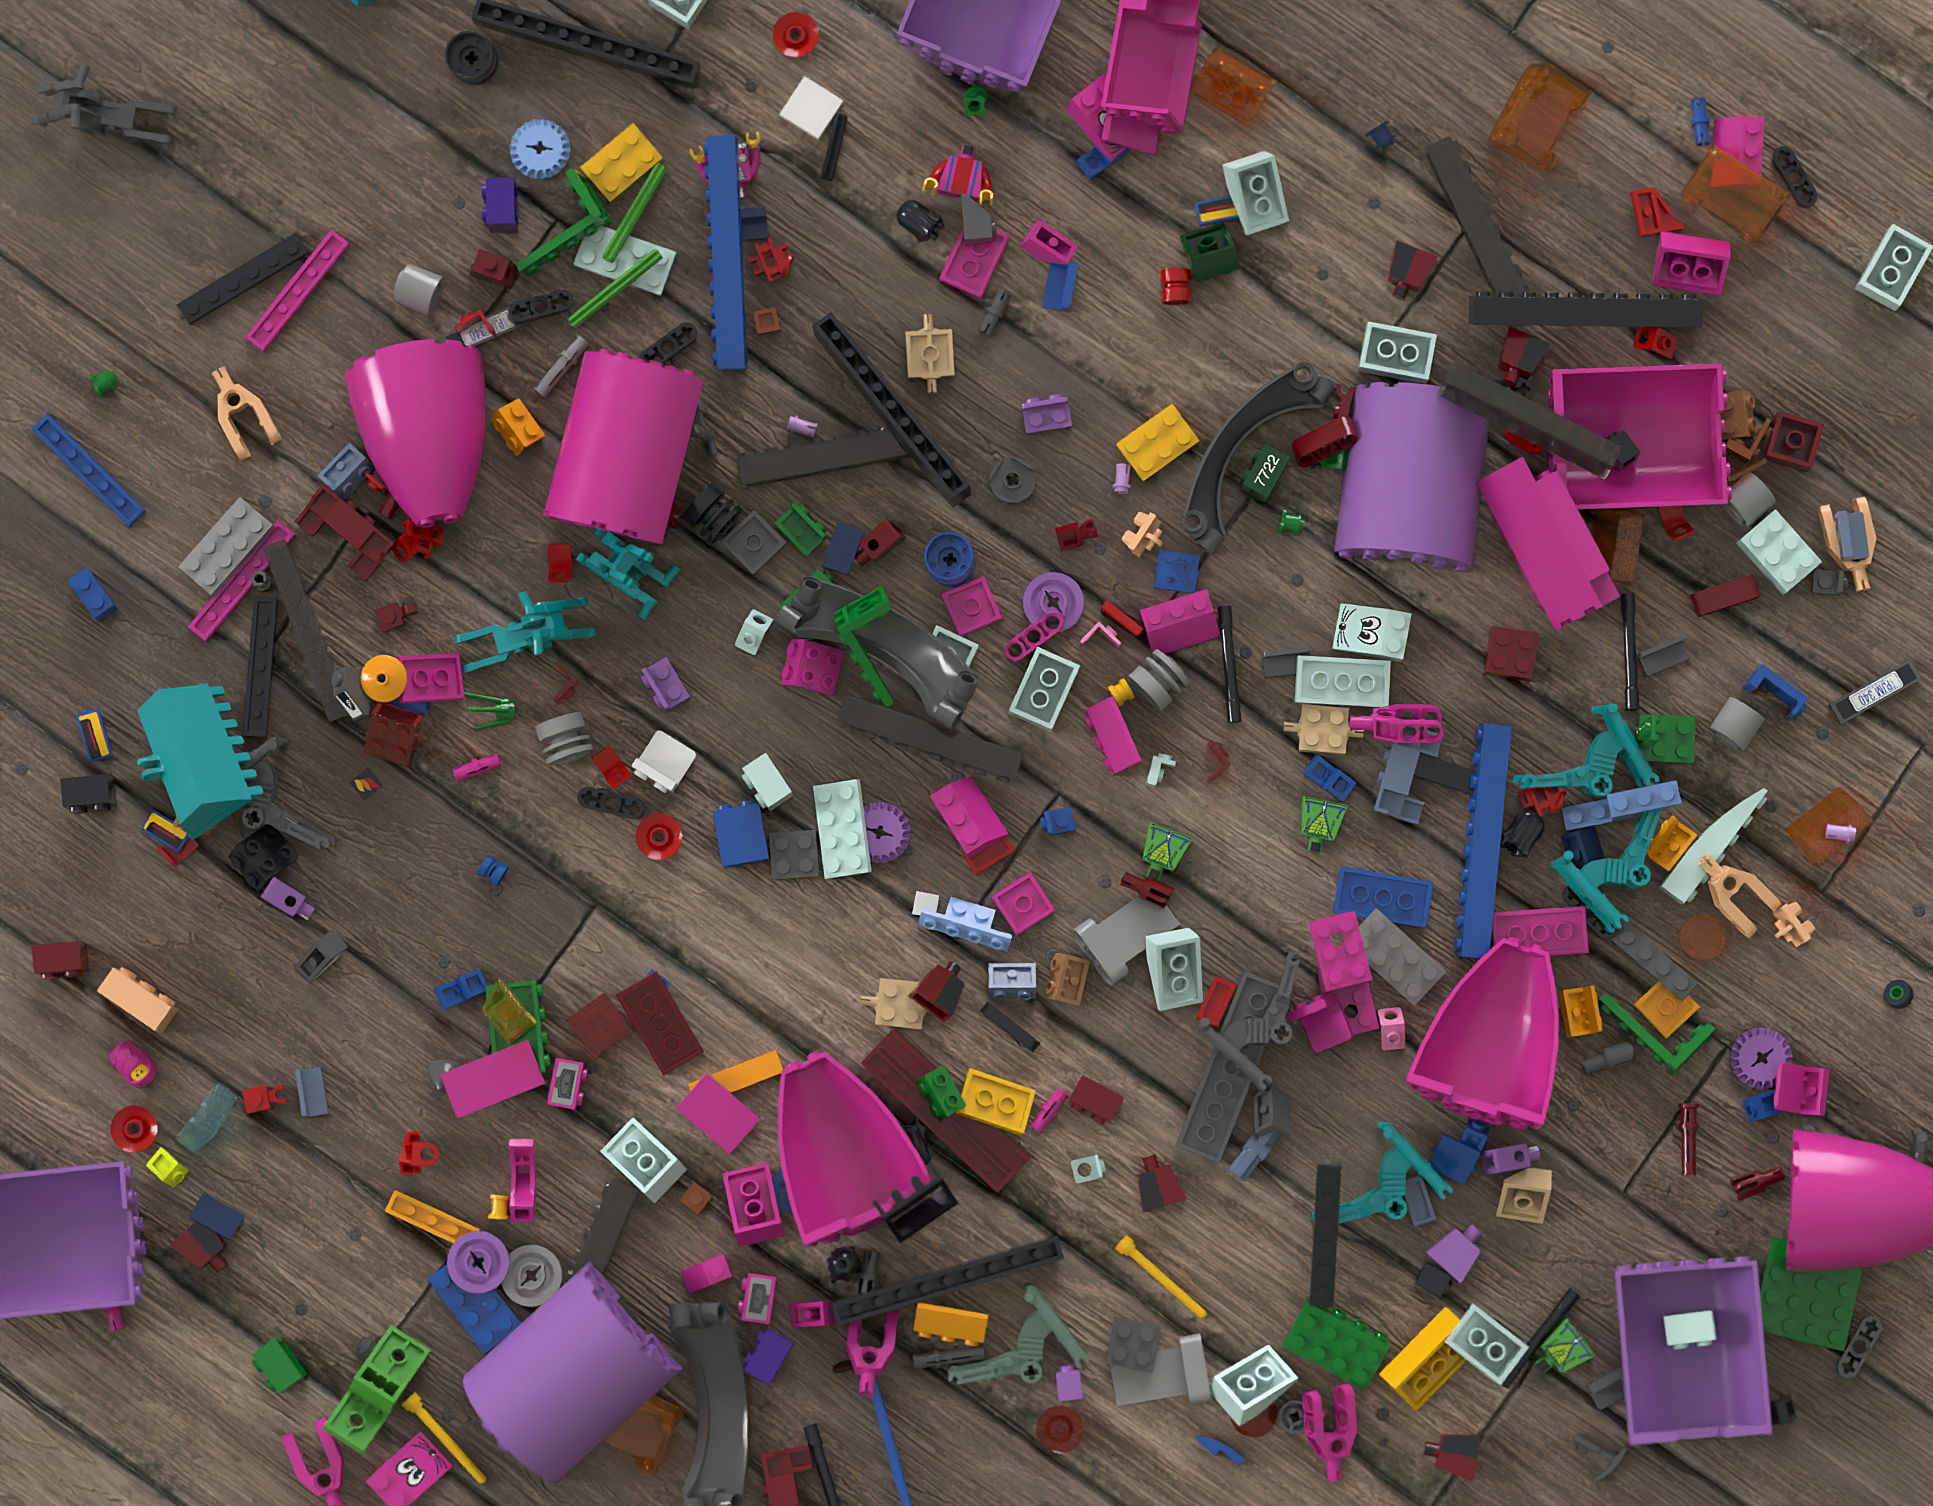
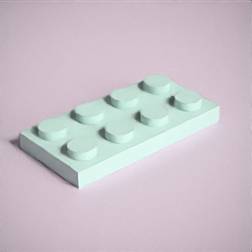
M600 226L594 235L583 238L573 264L574 267L614 281L653 249H657L663 258L629 286L660 297L662 296L677 254L675 251L629 236L614 262L609 263L602 258V254L614 236L615 230Z
M1298 655L1295 703L1379 708L1389 706L1391 661Z
M854 779L813 786L825 879L872 872L860 780Z

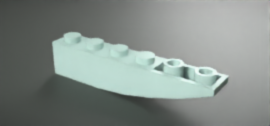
M1763 788L1738 803L1708 827L1689 848L1671 874H1668L1659 889L1681 905L1686 901L1690 903L1698 893L1695 890L1700 882L1704 884L1710 877L1698 865L1699 859L1704 861L1702 856L1709 853L1718 864L1726 855L1723 853L1727 845L1732 847L1738 839L1739 835L1736 834L1741 826L1746 828L1753 819L1750 815L1755 807L1759 810L1767 800L1764 797L1767 790Z

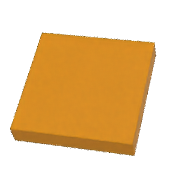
M1659 981L1633 1004L1664 1039H1667L1700 1008L1689 995L1682 1002Z

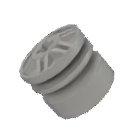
M1156 649L1152 654L1157 663L1150 657L1145 659L1150 667L1149 671L1138 666L1127 677L1156 709L1162 711L1172 702L1167 691L1170 689L1179 695L1182 691L1176 682L1184 688L1190 682L1181 667L1170 656Z
M581 712L562 715L535 727L540 743L551 742L552 744L543 750L544 755L555 753L546 759L548 766L568 764L594 751L592 744L581 745L590 740L589 735L578 736L577 734L586 728Z

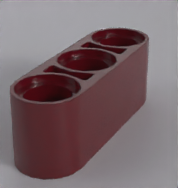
M1347 416L1340 417L1295 439L1292 442V449L1297 465L1302 468L1313 466L1355 445L1358 441V436L1353 420Z
M1754 574L1698 591L1691 594L1690 597L1697 617H1702L1761 597Z

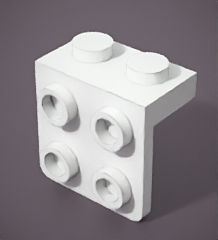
M659 730L654 734L640 758L635 759L632 767L635 769L634 774L645 781L647 778L655 782L654 787L664 793L667 790L673 793L696 758V753Z

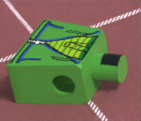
M1303 796L1301 801L1300 836L1310 838L1307 851L1321 854L1324 841L1333 843L1347 805Z
M1150 822L1142 857L1143 862L1151 864L1146 877L1160 881L1163 870L1173 872L1192 838Z
M1565 1318L1540 1345L1545 1355L1536 1361L1535 1364L1543 1374L1553 1366H1555L1559 1373H1563L1596 1354L1571 1322Z

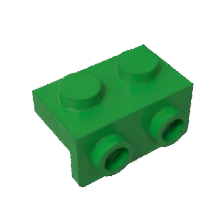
M793 503L791 508L774 524L808 557L827 539L825 534L827 530L818 520L814 523L808 517L811 513L802 504L797 506L796 503Z
M940 1066L916 1081L919 1093L922 1097L926 1098L930 1105L929 1110L932 1116L937 1118L939 1122L966 1107L945 1066Z

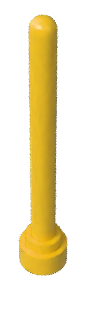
M1126 1235L1114 1248L1121 1255L1125 1254L1133 1258L1199 1318L1203 1319L1206 1317L1207 1312L1135 1248L1136 1245L1133 1244V1239Z
M416 1392L412 1394L402 1404L404 1409L412 1414L415 1412L480 1484L485 1483L486 1476L422 1407L423 1403L420 1401L419 1395Z

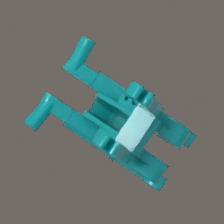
M597 529L594 534L602 539L601 542L613 551L612 555L607 560L595 551L590 558L580 553L576 561L604 578L605 581L607 580L634 600L637 598L644 603L638 617L646 621L657 601L638 588L640 585L638 581L641 576L648 575L668 588L681 569L674 564L664 575L651 563L654 558L651 553L632 544L626 546L622 540L612 533Z
M526 591L517 594L526 614L525 617H521V623H508L507 628L495 624L455 636L456 644H460L464 641L469 642L493 634L499 655L464 665V673L476 672L480 669L509 661L514 652L520 653L526 648H531L534 655H542L543 651L553 648L551 641L579 638L587 640L590 637H596L595 627L568 630L564 625L561 614L562 610L580 609L582 606H588L587 597L573 600L538 602L536 605H533Z
M1611 703L1601 706L1595 705L1591 709L1594 715L1602 716L1608 731L1601 732L1595 737L1589 750L1586 752L1583 766L1554 774L1516 775L1512 783L1517 784L1520 780L1522 783L1520 785L1521 789L1579 786L1587 796H1605L1612 790V781L1609 775L1614 773V764L1616 763L1615 759L1618 752L1621 753L1622 760H1625L1632 773L1634 785L1637 788L1643 786L1640 782L1641 779L1647 787L1651 786L1650 778H1652L1654 783L1659 782V777L1651 770L1642 753L1643 749H1640L1627 723L1623 721L1617 710V705ZM1595 783H1599V788H1595Z
M1662 809L1641 813L1633 837L1619 859L1606 858L1592 861L1580 870L1571 862L1573 853L1566 851L1562 857L1550 862V867L1561 875L1565 883L1586 904V908L1590 909L1605 925L1608 933L1615 931L1611 924L1616 929H1620L1622 924L1619 919L1623 923L1628 922L1629 919L1626 915L1621 914L1597 887L1605 885L1620 888L1623 885L1627 890L1633 891L1649 882L1651 873L1649 868L1644 865V858L1650 847V842Z
M1378 1121L1376 1124L1377 1128L1384 1131V1137L1390 1138L1396 1148L1389 1150L1382 1159L1378 1171V1187L1352 1201L1339 1204L1338 1224L1366 1217L1377 1212H1384L1392 1219L1404 1217L1407 1212V1204L1402 1199V1196L1406 1195L1405 1176L1407 1170L1412 1165L1415 1167L1414 1170L1418 1171L1417 1173L1422 1175L1434 1188V1191L1440 1198L1446 1199L1443 1190L1446 1189L1449 1193H1452L1453 1189L1431 1167V1163H1427L1428 1160L1424 1159L1391 1123ZM1396 1201L1398 1205H1396V1210L1392 1211L1390 1207L1393 1206L1392 1202ZM1313 1211L1312 1214H1311V1219H1312L1313 1221H1314V1211Z

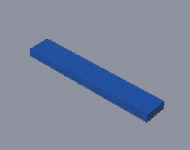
M48 413L31 429L129 528L146 512Z
M875 1377L872 1399L901 1505L912 1506L877 1377Z

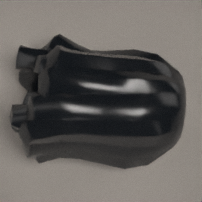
M916 200L905 201L896 214L899 225L912 233L918 243L927 242L929 238L935 241L939 237L937 232L944 229L945 226L940 215L932 212Z
M1530 810L1520 812L1506 831L1502 832L1500 846L1512 851L1511 855L1513 857L1527 858L1532 847L1544 832L1545 823L1537 813Z
M919 1118L914 1119L912 1124H907L906 1126L904 1123H901L900 1126L915 1147L924 1165H927L931 1161L933 1153L924 1123L920 1122Z
M854 1246L835 1248L834 1251L830 1252V1257L826 1259L832 1284H835L838 1280L849 1282L852 1279V1274L861 1271L860 1260L857 1258ZM841 1259L847 1262V1266L844 1269L838 1267V1261Z

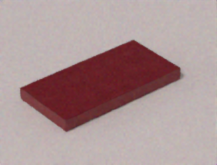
M657 971L616 994L663 1076L704 1052Z

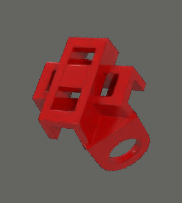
M768 238L766 243L758 245V243L754 244L758 255L748 260L753 267L755 276L766 273L770 283L787 277L795 257L791 253L789 255L787 244L774 248L771 238Z
M408 519L402 525L406 527V533L394 542L395 546L392 548V551L401 562H407L417 552L423 553L424 559H427L432 554V546L440 548L443 544L444 527L436 525L427 528L417 527L411 519ZM397 546L404 551L405 557L399 553Z
M1557 786L1533 787L1518 792L1523 808L1534 806L1539 816L1549 812L1557 813L1567 793L1565 790L1559 792Z
M420 1132L406 1133L399 1158L401 1174H421V1166H431L439 1158L438 1148L432 1143L421 1142ZM429 1147L434 1151V1158L431 1161H424L422 1152L424 1148Z

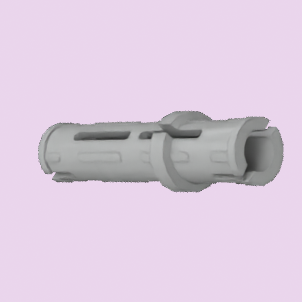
M578 335L568 349L560 353L562 356L534 389L546 398L547 394L572 364L575 365L577 363V358L590 344Z

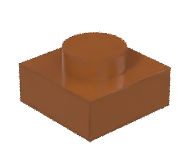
M776 307L753 311L758 336L780 331Z
M693 1182L680 1201L699 1215L713 1196L696 1182Z

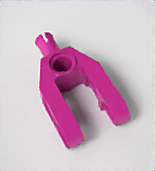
M1395 704L1375 708L1371 716L1350 715V731L1371 730L1374 738L1397 743H1437L1444 736V729L1441 724V710L1436 705ZM1407 711L1415 715L1412 720H1403L1401 716ZM1428 712H1435L1438 718L1436 720H1426L1425 715ZM1407 726H1413L1416 732L1408 736L1403 733V729ZM1438 727L1440 729V732L1435 736L1427 734L1428 728Z
M898 1309L886 1312L883 1347L880 1349L871 1346L860 1347L862 1320L849 1323L847 1354L856 1375H861L858 1392L861 1396L865 1397L866 1387H868L867 1397L874 1395L875 1377L882 1375L894 1357ZM872 1358L875 1362L868 1364L864 1362V1359Z
M1349 1384L1335 1386L1333 1391L1335 1432L1324 1433L1323 1417H1325V1413L1322 1411V1402L1317 1390L1303 1394L1305 1436L1317 1457L1323 1458L1326 1461L1327 1480L1331 1482L1342 1480L1340 1460L1343 1457L1349 1456L1357 1433L1354 1391Z
M325 1417L314 1423L331 1466L314 1475L307 1470L302 1458L303 1451L298 1448L293 1431L283 1435L282 1441L297 1479L315 1495L325 1497L328 1506H343L338 1491L343 1486L344 1457L336 1438L322 1429L328 1419ZM323 1474H328L331 1477V1484L328 1487H324L320 1483V1477Z

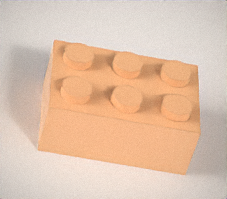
M123 967L120 970L112 968L97 991L154 1031L163 1033L179 1010L174 1007L176 1002L161 993L159 996L155 994L156 988L142 980L140 982L136 981L137 975Z

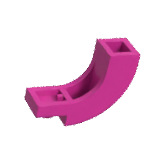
M510 1139L511 1195L509 1207L511 1222H535L536 1150L534 1148L533 1139Z

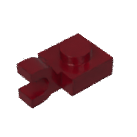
M1337 384L1336 395L1341 399L1340 405H1335L1333 419L1348 417L1355 387L1351 386L1349 393L1343 394L1341 392L1342 384Z
M1093 519L1083 522L1081 527L1075 522L1055 528L1061 551L1082 546L1083 539L1098 537Z
M395 602L374 610L383 633L405 625L403 618L419 613L416 604H413V602L401 608Z

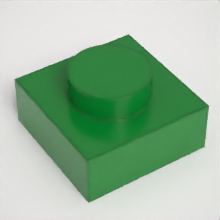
M1349 448L1323 460L1321 468L1346 470Z

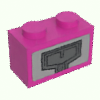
M559 1058L555 1059L547 1105L577 1110V1105L582 1106L584 1092L580 1091L582 1082L586 1083L588 1069L585 1068V1063Z
M748 1273V1278L743 1277L741 1291L745 1292L744 1301H739L738 1315H742L741 1320L770 1324L777 1277Z

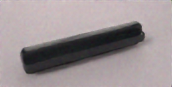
M844 114L835 115L821 173V179L825 181H832L834 178L848 120Z

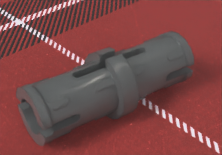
M1002 289L997 290L990 307H987V314L980 328H978V331L983 334L986 327L989 326L985 334L989 337L992 336L998 320L1002 319L1004 315L1002 312L1009 298H1011V294L1006 292L1001 300L1000 298L1004 292Z
M262 571L254 572L256 575L251 576L253 586L255 588L258 587L257 590L270 591L269 588L273 587L271 577L269 575L266 576L267 573Z

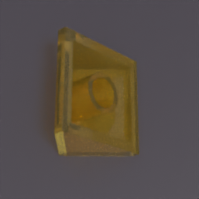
M502 978L497 979L481 1010L505 1042L509 1044L537 1021L510 986Z

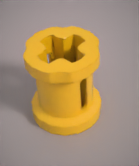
M490 1195L492 1204L491 1214L488 1215V1218L509 1220L507 1210L510 1196Z

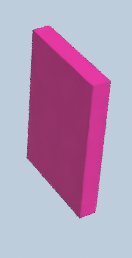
M963 226L939 281L982 299L1010 235L997 230V235H992L993 242L965 244Z
M459 653L395 657L404 665L407 672V685L404 692L399 696L400 704L460 701L465 699Z
M707 1072L676 1107L681 1114L728 1154L736 1148L760 1120L759 1116Z

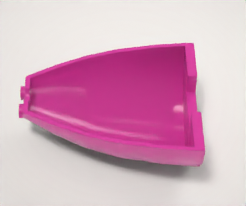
M434 339L387 346L376 350L375 356H362L353 362L354 367L352 369L346 370L344 378L353 415L362 441L380 479L417 527H432L437 520L453 523L459 518H463L480 467L486 431V388L482 353L473 345L468 347L462 346L461 341L446 340L444 344H438L434 342Z
M1509 937V939L1502 938L1459 981L1440 1007L1410 1068L1406 1079L1408 1087L1415 1091L1419 1089V1092H1421L1420 1096L1434 1103L1438 1100L1442 1102L1441 1104L1444 1105L1445 1109L1472 1119L1497 1126L1510 1123V1127L1527 1130L1529 1125H1532L1531 1128L1533 1129L1541 1128L1550 1100L1558 1052L1559 1014L1549 952L1539 945L1532 944L1531 948L1522 946V941L1513 937Z
M820 1051L808 1055V1061L799 1064V1061H794L785 1066L786 1069L781 1071L778 1101V1140L781 1168L791 1208L806 1247H815L818 1245V1241L824 1245L837 1242L841 1239L840 1235L845 1234V1236L851 1237L885 1223L872 1203L873 1201L877 1200L886 1213L897 1205L891 1197L893 1190H899L904 1199L917 1192L910 1182L913 1176H918L924 1186L933 1181L915 1147L894 1115L881 1100L852 1072L826 1052L820 1053ZM926 1197L918 1203H916L915 1205H913L912 1207L917 1206L918 1204L926 1200Z
M1793 1130L1786 1271H1833L1871 1267L1901 1260L1933 1248V1168L1907 1155L1877 1144L1832 1134Z

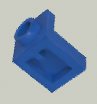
M1071 807L1044 811V817L1040 818L1042 830L1047 831L1048 836L1076 830Z
M1776 1089L1743 1100L1745 1112L1750 1122L1783 1112L1774 1108Z
M1468 1119L1459 1141L1482 1151L1488 1138L1490 1127L1483 1121Z

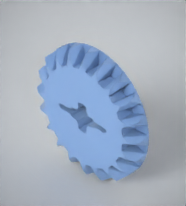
M534 119L530 122H525L512 136L510 155L514 165L521 173L531 178L545 179L556 175L565 167L570 156V143L563 129L553 121ZM542 143L543 147L551 150H543L541 154H537V151L533 148Z

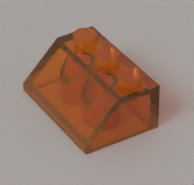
M1217 45L1207 57L1190 92L1249 127L1267 99L1276 80Z
M1596 509L1591 535L1610 569L1608 574L1614 584L1631 586L1634 583L1645 514L1624 510Z
M1838 787L1788 826L1785 831L1810 863L1816 866L1846 843L1844 840L1825 839L1827 824L1846 827L1852 825V827L1856 828L1857 835L1871 824L1873 820L1853 797L1841 787Z

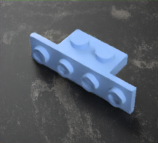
M950 897L945 915L922 908L918 925L929 930L947 933L949 936H957L973 943H980L996 950L1007 952L1012 939L1010 934L990 929L995 914L994 909Z

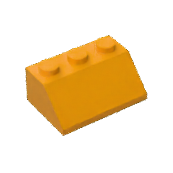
M918 1302L913 1331H918L917 1336L931 1338L932 1334L941 1335V1340L955 1342V1338L964 1339V1344L978 1347L979 1342H984L988 1314Z

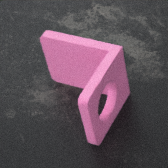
M1100 622L1080 641V644L1083 646L1099 629L1118 648L1122 644L1116 638L1118 634L1109 625L1104 627Z
M1401 1008L1379 1009L1378 1017L1381 1025L1382 1050L1404 1049L1405 1023ZM1395 1014L1397 1018L1389 1020L1384 1018V1016Z

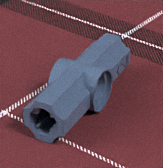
M1274 1130L1261 1137L1254 1132L1228 1170L1245 1182L1257 1164L1261 1163L1273 1148L1272 1144L1281 1133Z

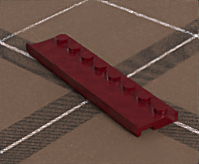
M893 1028L860 1063L997 1193L1031 1158L1002 1129L955 1113L941 1122L934 1118L929 1110L930 1105L928 1101L918 1091L916 1081L937 1069V1067L897 1029Z

